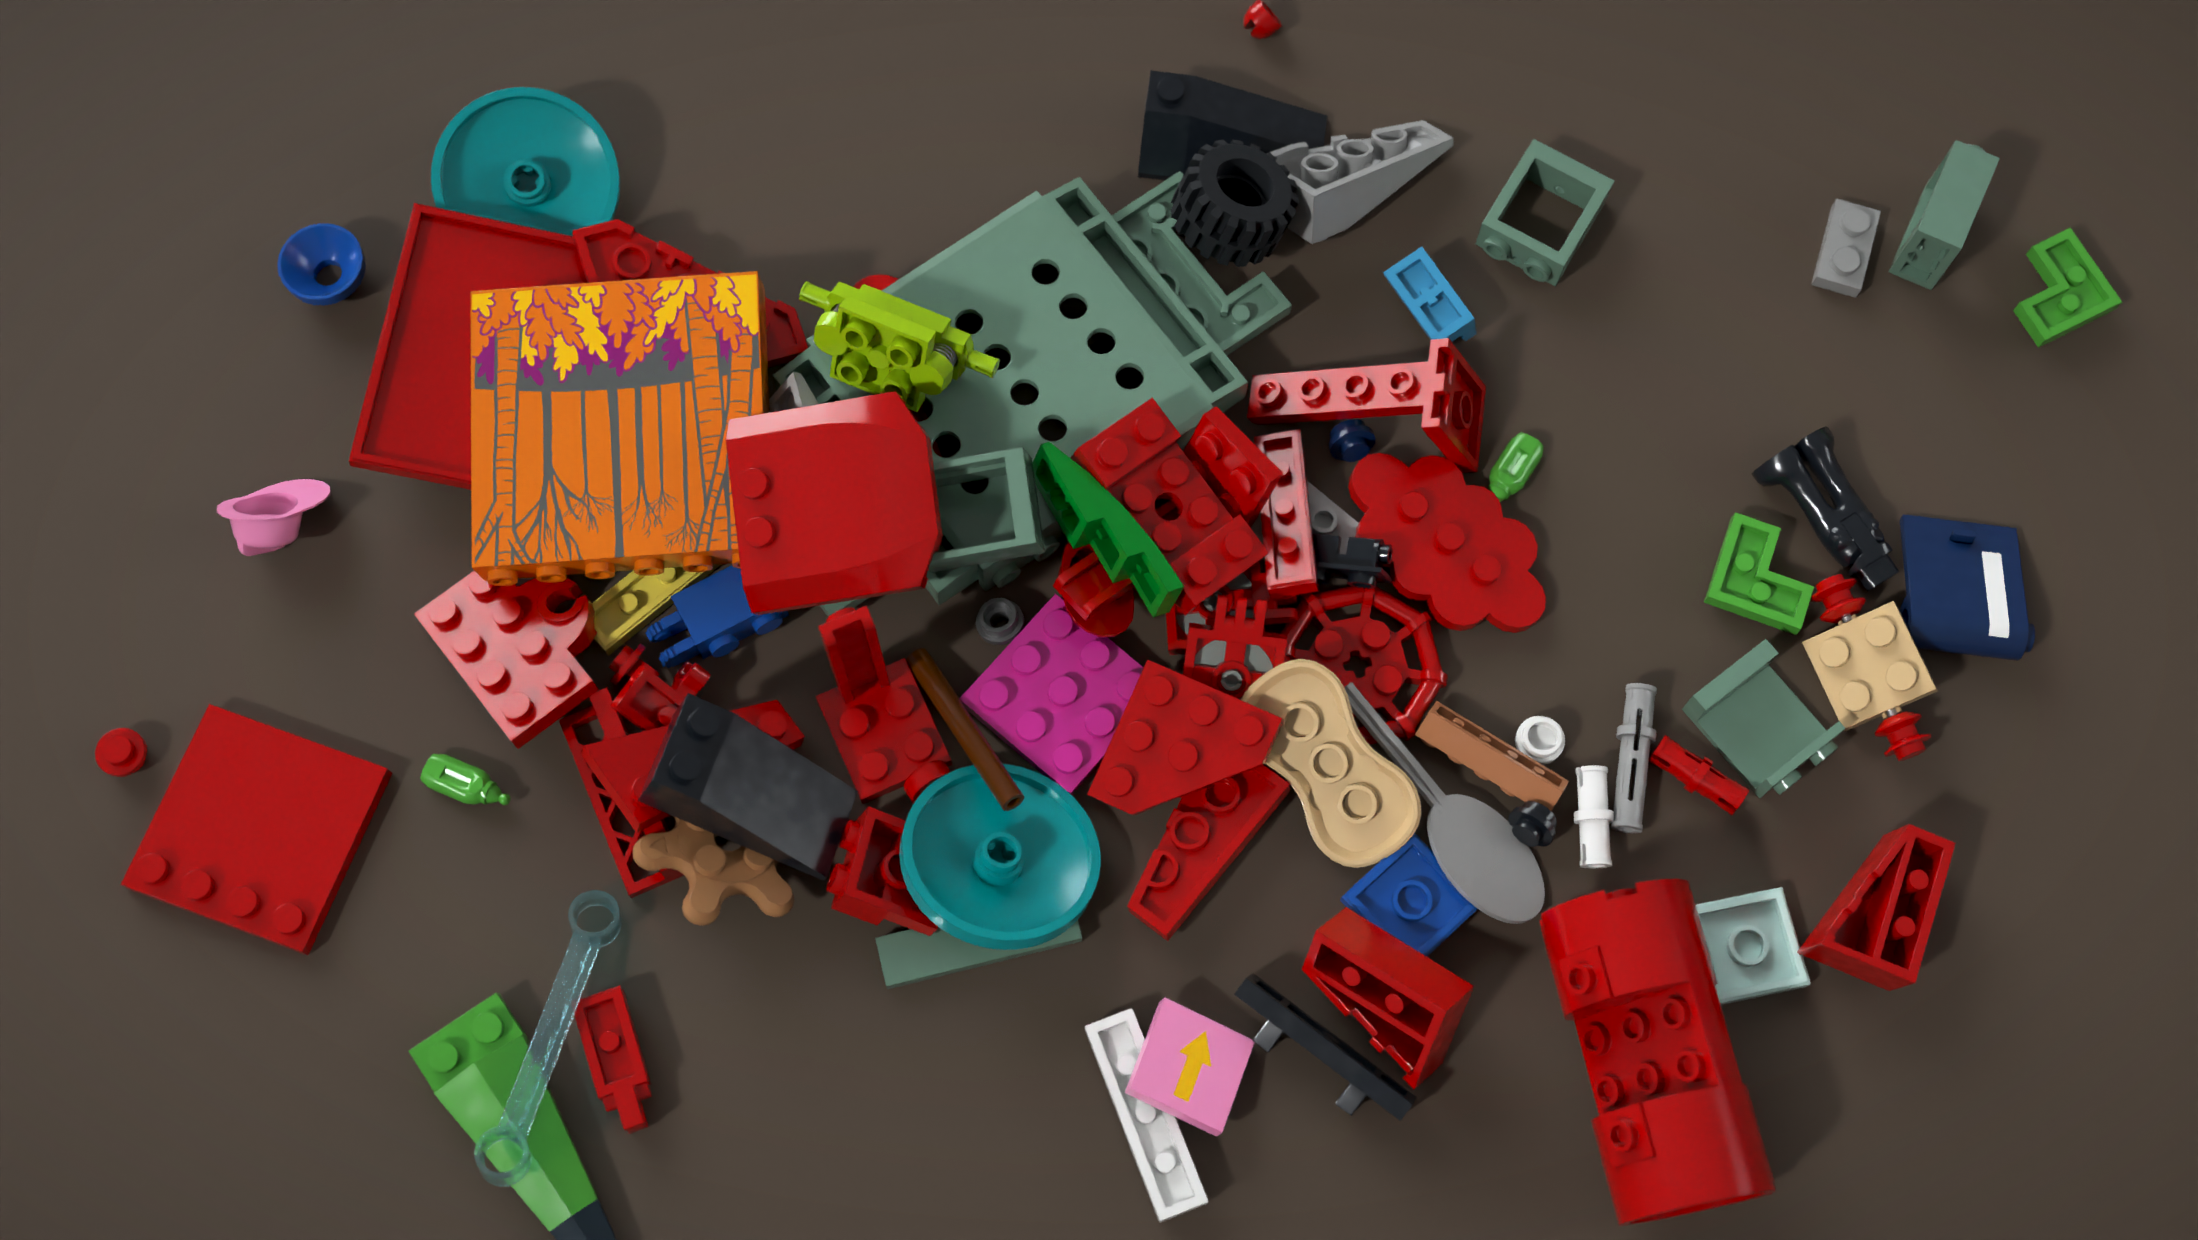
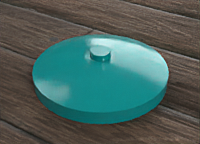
M514 87L488 93L472 101L454 116L441 134L436 145L431 167V186L437 208L573 236L572 230L613 220L619 202L620 174L616 155L609 138L600 124L583 107L571 99L549 90L534 87Z
M1003 764L1024 795V800L1019 806L1012 810L1004 811L974 765L959 768L930 784L916 799L908 813L901 836L899 857L903 879L911 897L920 910L939 928L964 942L976 946L999 950H1017L1037 946L1056 938L1068 930L1081 917L1092 898L1099 879L1101 867L1100 846L1090 818L1068 791L1058 783L1035 771Z

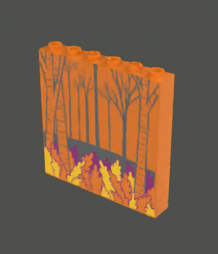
M758 271L470 291L472 569L484 581L495 586H510L517 584L518 578L536 577L541 582H561L567 579L566 575L585 574L586 577L591 579H608L614 577L617 571L634 570V573L638 575L654 576L664 573V568L683 567L688 572H706L712 570L713 565L731 563L733 567L741 569L726 448V434L729 419L769 413L765 288Z

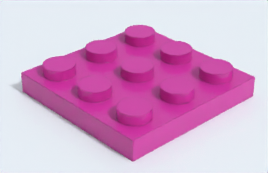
M1055 594L960 697V701L966 710L1042 775L1058 783L1072 795L1102 762L1144 667L1108 637H1098L1078 626L1067 612L1064 600Z

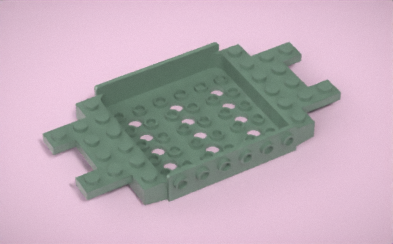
M1181 171L1112 216L1080 177L1044 196L1035 191L882 290L885 293L950 318V326L956 328L955 323L957 319L963 314L972 313L979 316L983 321V326L980 331L971 335L974 350L985 354L990 349L1001 348L1007 351L1011 357L1010 363L1005 368L997 370L993 378L966 368L958 380L952 379L951 383L940 394L925 395V400L932 405L933 412L928 419L918 423L929 436L931 448L934 441L942 435H952L961 444L959 452L948 458L938 456L932 448L933 463L1023 447L1031 456L1033 462L1040 445L1046 442L1052 443L1071 458L1078 447L1152 397L1180 433L1181 437L1176 443L1184 452L1203 414L1215 406L1222 412H1225L1246 396L1248 381L1227 356L1290 314L1292 304L1264 271L1229 295L1223 292L1175 234L1177 232L1175 228L1177 220L1171 217V208L1173 206L1171 201L1183 177ZM1044 263L1055 266L1059 271L1058 279L1047 285L1036 282L1032 277L1034 268ZM1068 298H1078L1086 304L1087 311L1078 319H1069L1060 312L1061 303ZM1095 333H1107L1113 337L1115 346L1109 353L1097 354L1089 348L1087 344L1089 338ZM814 335L806 339L808 348L773 374L776 390H778L792 372L801 373L819 404L873 395L830 377L832 356L821 351L813 341ZM1132 367L1139 370L1144 378L1142 384L1135 389L1122 388L1116 381V375L1121 369ZM1028 383L1037 389L1039 395L1034 403L1025 406L1019 405L1011 398L1012 389L1018 384ZM1047 419H1058L1065 424L1067 432L1058 441H1048L1040 435V425ZM1007 475L988 478L989 484L987 488L978 494L966 492L960 483L937 487L943 534L940 552L1015 539ZM1037 486L1045 553L932 573L928 571L926 575L928 578L926 589L939 606L978 579L979 585L984 591H988L995 585L998 588H1002L1019 576L1021 573L1020 568L1033 559L1042 561L1060 546L1059 542L1066 538ZM868 598L819 606L829 617L834 612L843 608H855Z

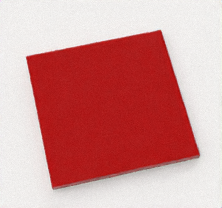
M414 203L349 457L350 466L471 490L470 291L587 283L573 236Z

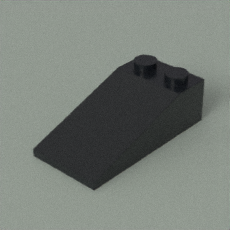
M688 693L671 719L638 801L824 881L829 873L858 791L737 714Z

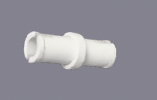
M1598 765L1577 767L1575 773L1577 775L1578 811L1574 812V823L1579 824L1580 867H1611L1609 824L1614 821V811L1608 810V767Z

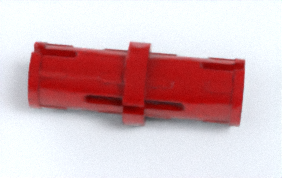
M1666 734L1649 757V762L1662 770L1664 769L1684 783L1685 786L1683 788L1691 794L1696 791L1717 804V806L1731 816L1749 793L1748 788L1735 780L1733 781L1713 767L1712 760L1706 756L1701 759L1680 746V744Z

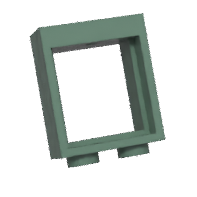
M1533 139L1482 222L1475 245L1481 247L1490 257L1496 260H1506L1523 269L1525 274L1533 280L1539 282L1546 281L1556 287L1606 203L1615 180ZM1525 179L1584 209L1559 252L1501 222L1502 217Z
M1955 140L1925 185L1888 271L1889 273L1929 290L1933 289L1961 251L1997 167L1999 157L1987 153L1977 145L1965 144Z
M1023 447L933 463L936 487L1007 475L1015 539L940 552L939 546L938 552L933 554L928 571L932 573L1045 553L1033 462L1031 456Z

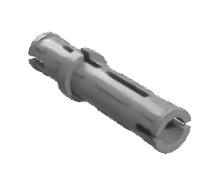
M1630 683L1625 688L1626 699L1623 724L1617 727L1616 737L1621 743L1614 799V821L1611 822V829L1624 833H1641L1643 831L1642 819L1647 787L1650 744L1656 742L1657 731L1652 728L1657 688L1649 684ZM1637 716H1639L1640 720L1637 736V749L1635 751L1633 747L1636 731V719ZM1634 765L1635 768L1632 787V797L1631 801H1629L1628 795L1631 776V766Z

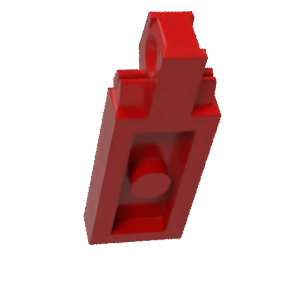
M619 985L571 1002L598 1098L603 1101L607 1112L618 1109L624 1131L628 1130V1134L648 1128L649 1125L642 1100L652 1097L649 1086L651 1081L624 989Z

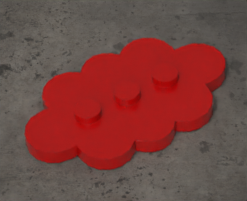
M1375 453L1367 455L1357 463L1349 477L1348 489L1351 499L1365 514L1356 527L1355 537L1383 539L1384 544L1392 545V561L1390 564H1383V567L1390 568V576L1393 579L1392 583L1400 594L1408 599L1427 600L1430 613L1436 621L1448 629L1457 631L1472 629L1486 619L1502 631L1517 633L1526 631L1540 619L1545 610L1546 596L1542 585L1528 572L1537 558L1538 545L1535 536L1520 521L1503 517L1500 501L1492 491L1482 486L1466 485L1460 469L1455 463L1450 462L1445 457L1435 455L1421 457L1408 467L1392 455Z

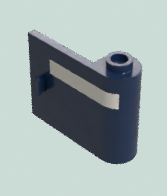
M1902 514L1900 529L1906 597L1899 611L1917 648L2015 661L2020 660L2024 652H2030L2035 640V627L2033 624L2028 623L2017 528Z

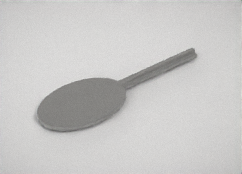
M1349 683L1344 688L1354 715L1392 761L1408 775L1417 791L1431 806L1427 820L1430 845L1438 864L1452 885L1473 906L1499 921L1520 924L1528 922L1537 916L1543 907L1545 898L1543 877L1529 846L1523 844L1514 836L1512 832L1513 827L1496 810L1475 798L1460 794L1446 796L1355 685Z

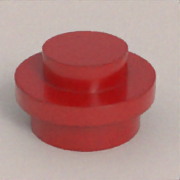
M116 728L107 732L99 740L95 749V759L100 769L115 777H124L137 772L144 765L147 756L145 740L140 734L129 728Z

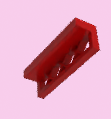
M606 687L589 696L593 706L559 720V723L630 898H633L684 875L678 870L671 868L660 869V872L635 882L629 866L633 860V847L636 841L643 837L644 834L669 832L666 822L662 819L638 833L635 832L633 837L615 831L612 821L618 806L606 790L597 787L594 780L596 775L582 757L584 745L580 744L574 728L598 719L604 732L602 741L630 735L622 715L610 706L614 701V697ZM602 797L612 800L608 810H606ZM619 841L630 844L625 855Z

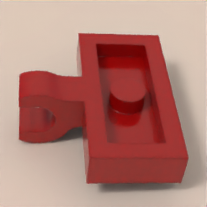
M686 661L678 670L670 687L646 667L639 666L610 706L642 731L667 726L670 724L674 713L686 695L690 693L696 696L707 683L711 674L699 664L694 663L692 665Z

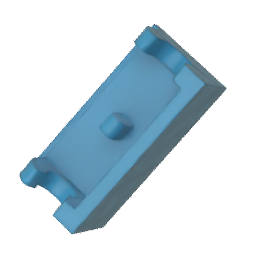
M1422 246L1383 272L1384 277L1430 340L1449 338L1451 341H1454L1461 336L1463 340L1467 341L1476 335L1475 318Z

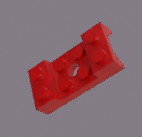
M1152 397L1078 447L1071 456V459L1089 472L1116 498L1158 546L1185 586L1175 603L1186 616L1243 572L1257 565L1269 552L1241 514L1233 519L1176 443L1181 437L1180 433ZM1161 498L1170 500L1176 506L1177 518L1175 520L1161 518L1155 510V500Z

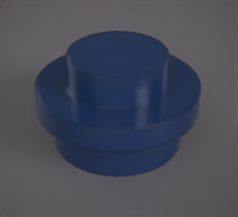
M1350 419L1337 424L1331 430L1328 447L1333 458L1355 462L1363 459L1375 445L1376 438L1373 430L1366 426L1362 420Z

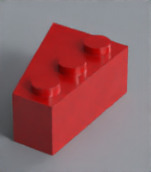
M1907 824L1883 835L1797 953L1887 991L1915 984L1956 843L1912 824Z
M1347 907L1316 930L1302 967V971L1345 1017L1352 1014L1373 1036L1369 1040L1371 1045L1379 1053L1385 1049L1407 1072L1403 1079L1413 1090L1443 1063L1474 989L1472 984Z

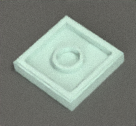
M1782 887L1696 905L1718 982L1715 987L1720 1005L1804 988L1811 984L1803 955L1797 953L1800 945Z

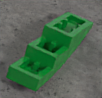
M1046 442L1041 444L1033 460L1035 483L1072 548L1076 549L1090 544L1113 583L1130 578L1153 618L1170 612L1185 586L1158 546L1127 509L1089 472L1052 443Z

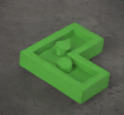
M2068 228L2032 246L2026 253V256L2046 283L2048 289L2019 302L2013 309V312L2039 348L2116 310L2122 303V300L2073 230Z
M1735 512L1730 519L1704 603L1797 635L1802 628L1814 586L1769 571L1768 569L1781 528Z

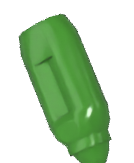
M1522 432L1510 439L1492 467L1489 476L1490 484L1488 485V490L1492 491L1500 502L1507 500L1510 495H1514L1524 487L1543 456V444L1538 439Z
M432 754L421 773V782L429 789L465 804L483 803L488 805L489 803L499 801L502 805H508L511 800L509 794H502L497 782L492 781L490 775L483 769L446 754Z

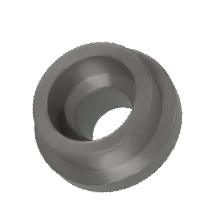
M993 598L985 602L980 608L976 617V628L984 641L993 645H1004L1012 642L1023 630L1024 616L1020 607L1013 601L1005 598ZM1004 619L1009 621L1006 625L1002 627H993L994 624L999 620Z

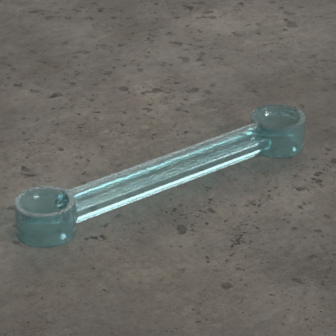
M601 890L586 891L578 895L571 903L568 919L573 935L499 1125L486 1131L479 1138L475 1146L474 1156L478 1169L483 1178L493 1185H513L519 1182L530 1169L532 1157L526 1140L598 951L600 947L613 942L621 929L618 903L607 892ZM603 906L611 911L614 918L606 929L599 932H586L577 926L579 914L588 907ZM501 1140H511L521 1147L523 1155L513 1169L506 1172H493L486 1168L485 1155L491 1145Z

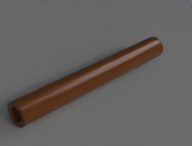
M920 648L913 651L906 659L909 668L1004 811H1009L1019 806L1024 800V795L927 649Z

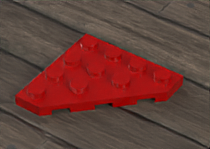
M619 219L572 230L573 240L587 283L724 273L720 270L717 273L695 262L693 256L661 240L657 243L635 232V227ZM765 297L767 363L769 368L792 361L805 351L808 346L796 309L780 300L776 303Z

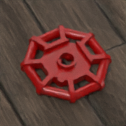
M1349 586L1315 594L1306 593L1299 597L1300 604L1296 608L1298 620L1286 623L1280 633L1287 635L1284 663L1291 660L1306 659L1324 665L1339 678L1344 687L1349 683H1353L1377 713L1382 712L1388 720L1385 723L1399 739L1403 738L1405 741H1408L1416 734L1415 728L1440 688L1446 687L1448 675L1442 670L1430 623L1433 620L1427 611L1419 612L1378 586L1375 589ZM1361 604L1358 617L1331 622L1324 613L1327 610ZM1371 606L1404 624L1405 627L1394 633L1384 622L1371 619ZM1311 620H1313L1321 632L1317 635L1309 651L1296 649L1294 646ZM1413 636L1422 670L1408 668L1402 644ZM1351 656H1359L1361 660L1368 662L1369 666L1364 670V677L1356 678L1354 671H1345L1343 665L1350 662ZM1404 683L1419 685L1403 712H1400L1393 704L1398 691ZM1364 726L1358 727L1361 735L1369 745L1378 743Z

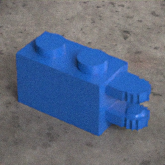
M731 565L670 596L677 611L651 624L645 634L650 642L656 643L666 640L668 637L685 629L688 630L691 635L690 637L660 653L659 660L662 666L670 668L701 654L703 660L711 655L713 657L724 656L736 649L740 640L754 633L763 635L773 631L781 625L782 619L789 616L788 611L763 615L751 613L742 585L741 569Z

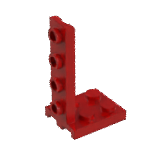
M1449 338L1431 339L1429 358L1426 362L1252 375L1247 418L1254 424L1265 425L1422 414L1421 428L1450 462L1455 463L1462 473L1478 472L1486 385Z
M1217 406L1203 414L1184 450L1185 455L1233 519L1241 514L1251 528L1283 472ZM1170 500L1156 509L1157 514L1165 520H1175L1177 518L1176 506ZM1092 552L1061 573L1055 580L1053 587L1086 621L1134 588V585L1130 578L1113 583L1095 552Z
M867 606L857 610L853 607L843 608L831 614L826 619L827 623L818 626L838 687L815 697L855 789L858 791L862 804L904 787L908 776L925 763L942 760L948 767L951 766L952 760L906 659L903 658L885 666L876 627Z

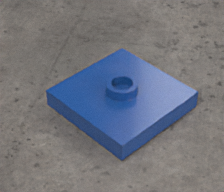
M1415 833L1398 851L1387 858L1384 857L1340 899L1347 908L1426 957L1436 950L1478 910L1452 885L1438 864L1433 851Z

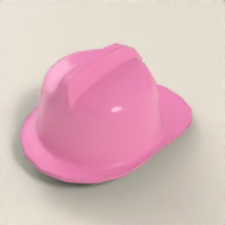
M314 479L284 481L244 497L223 501L217 505V513L222 517L230 519L233 535L237 540L238 549L241 554L253 556L273 552L283 548L285 545L291 544L297 539L303 512L323 503L330 496V486L323 481Z

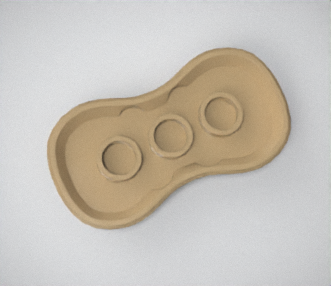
M1291 660L1272 668L1248 688L1241 699L1242 701L1284 719L1265 764L1281 774L1297 793L1304 809L1310 834L1317 847L1326 856L1343 866L1353 868L1366 867L1380 862L1384 857H1389L1408 842L1419 826L1421 817V804L1417 789L1404 771L1377 753L1366 742L1356 726L1346 690L1332 671L1313 660Z

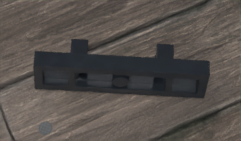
M1254 973L1245 978L1235 992V996L1267 1019L1253 1038V1042L1265 1051L1270 1052L1285 1033L1350 1082L1335 1102L1337 1106L1350 1116L1353 1115L1366 1096L1370 1097L1400 1121L1413 1105L1416 1099L1414 1094Z

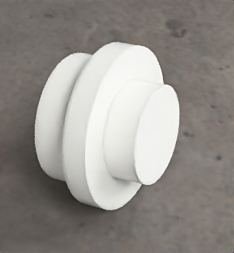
M1533 716L1526 719L1519 726L1515 736V744L1517 750L1545 765L1555 761L1560 756L1565 746V735L1560 725L1553 719L1545 716Z

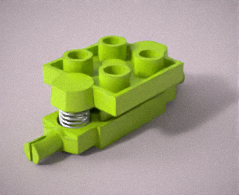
M806 281L801 288L799 294L800 301L824 309V313L816 324L813 341L821 351L832 356L830 377L873 395L896 391L901 395L908 409L917 412L923 404L926 394H940L951 383L952 379L958 380L966 368L980 372L990 378H993L998 370L999 358H994L974 350L971 334L951 327V319L865 284L860 289H857L839 281L832 291H828Z

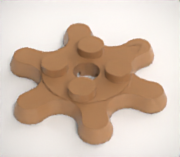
M675 817V826L671 831L647 834L636 841L633 847V858L639 867L647 871L671 868L678 870L686 877L689 883V891L683 900L682 911L686 919L695 925L704 926L713 923L720 914L723 901L733 895H745L751 898L762 912L772 917H782L788 914L793 907L795 901L793 891L776 870L779 861L742 845L733 851L721 849L714 840V837L718 835Z

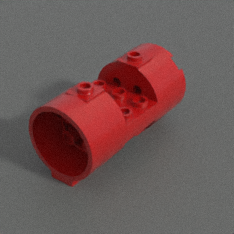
M1671 878L1635 883V888L1616 890L1606 894L1605 890L1569 900L1541 914L1542 920H1539L1564 1019L1575 1022L1599 1116L1593 1118L1591 1122L1618 1225L1640 1224L1760 1198L1777 1191L1747 1085L1742 1082L1715 987L1718 983L1689 881Z

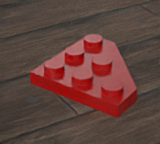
M1147 659L1087 795L1133 816L1146 812L1155 806L1179 797L1182 798L1218 784L1217 782L1264 766L1284 719Z

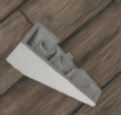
M1421 120L1373 129L1371 138L1348 140L1346 135L1331 137V144L1328 146L1308 149L1307 143L1301 142L1270 152L1277 158L1276 162L1279 165L1286 166L1290 172L1288 178L1295 180L1297 185L1295 194L1299 196V204L1287 228L1311 244L1324 241L1330 236L1347 230L1453 146L1454 138L1426 121Z

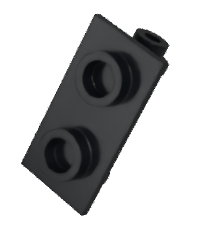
M1313 534L1318 584H1329L1330 578L1347 579L1348 585L1364 589H1375L1377 582L1392 584L1393 579L1382 567L1383 564L1391 563L1393 548L1392 545L1384 544L1383 539L1349 537L1346 554H1340L1342 540L1340 536Z

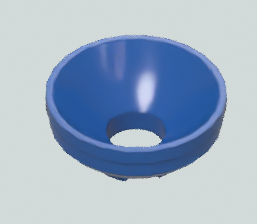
M327 223L309 225L290 236L279 253L277 264L282 283L291 294L305 303L323 306L335 304L354 293L361 284L366 268L363 250L354 235L341 226ZM335 265L342 269L341 277L336 283L328 286L317 283V275L322 268Z

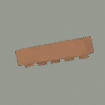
M1438 701L1429 710L1415 734L1421 738L1425 745L1441 750L1453 762L1464 764L1472 769L1479 778L1490 780L1500 786L1505 794L1513 797L1516 796L1524 802L1534 801L1540 803L1550 811H1552L1569 782L1559 774Z

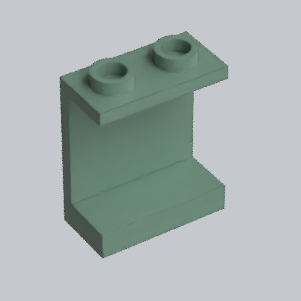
M1767 639L1763 640L1695 693L1682 708L1684 713L1759 799L1771 789H1774L1779 795L1785 792L1803 777L1797 769L1809 759L1817 766L1839 748L1833 740L1846 729L1838 721L1830 729L1826 730L1775 673L1769 664L1779 653Z

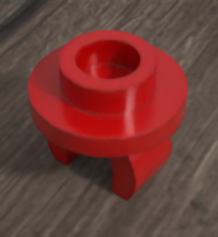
M640 643L635 650L626 645L608 668L616 673L610 682L615 686L624 675L630 679L639 666L646 667L657 677L659 676L655 669L638 658L646 649L643 644Z

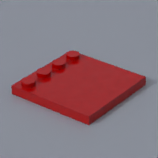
M209 704L120 885L229 927L309 955L393 773L386 767Z

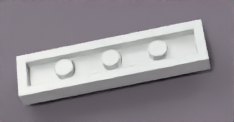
M1127 1009L1086 1025L1085 1032L1159 1223L1208 1204L1209 1201L1176 1118L1125 1093L1145 1040L1133 1009Z

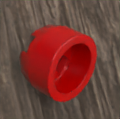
M1257 0L1244 15L1245 29L1256 25L1251 32V37L1256 39H1265L1282 27L1280 20L1262 0Z

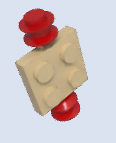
M1843 574L1826 578L1815 585L1818 592L1812 595L1810 600L1811 602H1823L1826 608L1825 612L1819 617L1820 621L1838 623L1839 626L1807 639L1802 643L1838 720L1846 728L1844 731L1882 716L1885 720L1880 723L1874 735L1876 737L1888 738L1891 746L1885 751V757L1896 755L1898 761H1904L1927 750L1924 742L1932 736L1931 734H1919L1915 724L1922 718V715L1909 711L1903 712L1901 707L1937 692L1938 689L1896 603L1892 601L1857 617L1866 599L1853 597L1850 589L1857 583L1856 579H1844Z

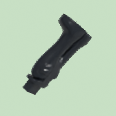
M1825 426L1807 435L1795 446L1791 445L1773 456L1753 471L1752 475L1764 487L1782 485L1792 494L1826 550L1841 566L1847 567L1853 564L1850 570L1847 571L1849 577L1856 574L1868 592L1900 571L1888 555L1893 550L1885 542L1883 533L1879 528V522L1855 492L1834 454V436L1829 428ZM1804 465L1809 466L1812 473L1824 486L1835 508H1832L1826 502Z

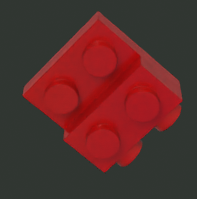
M869 806L856 821L850 819L843 831L839 848L847 850L843 865L840 863L835 865L827 884V892L835 894L831 909L876 926L883 919L931 936L938 929V926L914 902L906 887L900 867V841L906 821Z

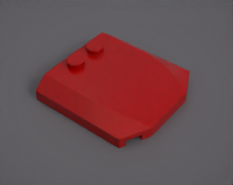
M893 391L729 419L726 448L742 585L751 613L763 615L925 589L928 581L926 575L933 554L938 552L943 537L930 438L912 415L900 394Z

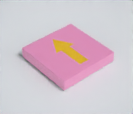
M1163 998L1157 1006L1125 1093L1217 1137L1224 1130L1255 1042L1170 999Z

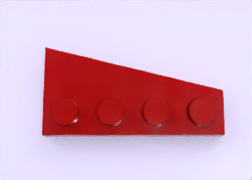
M778 699L730 710V712L737 714L792 750L800 747L803 743L805 736ZM669 725L584 745L582 757L636 833L670 816L638 801Z
M1266 766L1246 773H1240L1217 782L1218 784L1181 798L1177 809H1173L1166 824L1167 829L1158 848L1153 851L1127 905L1132 915L1166 941H1169L1291 791L1290 783Z

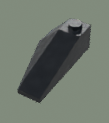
M1151 70L1144 113L1138 177L1167 180L1179 171L1184 175L1194 154H1198L1200 148L1204 145L1212 146L1214 141L1224 140L1228 144L1231 143L1232 139L1240 140L1246 146H1250L1252 143L1259 146L1260 151L1265 154L1290 144L1306 142L1308 149L1324 146L1327 115L1198 76Z

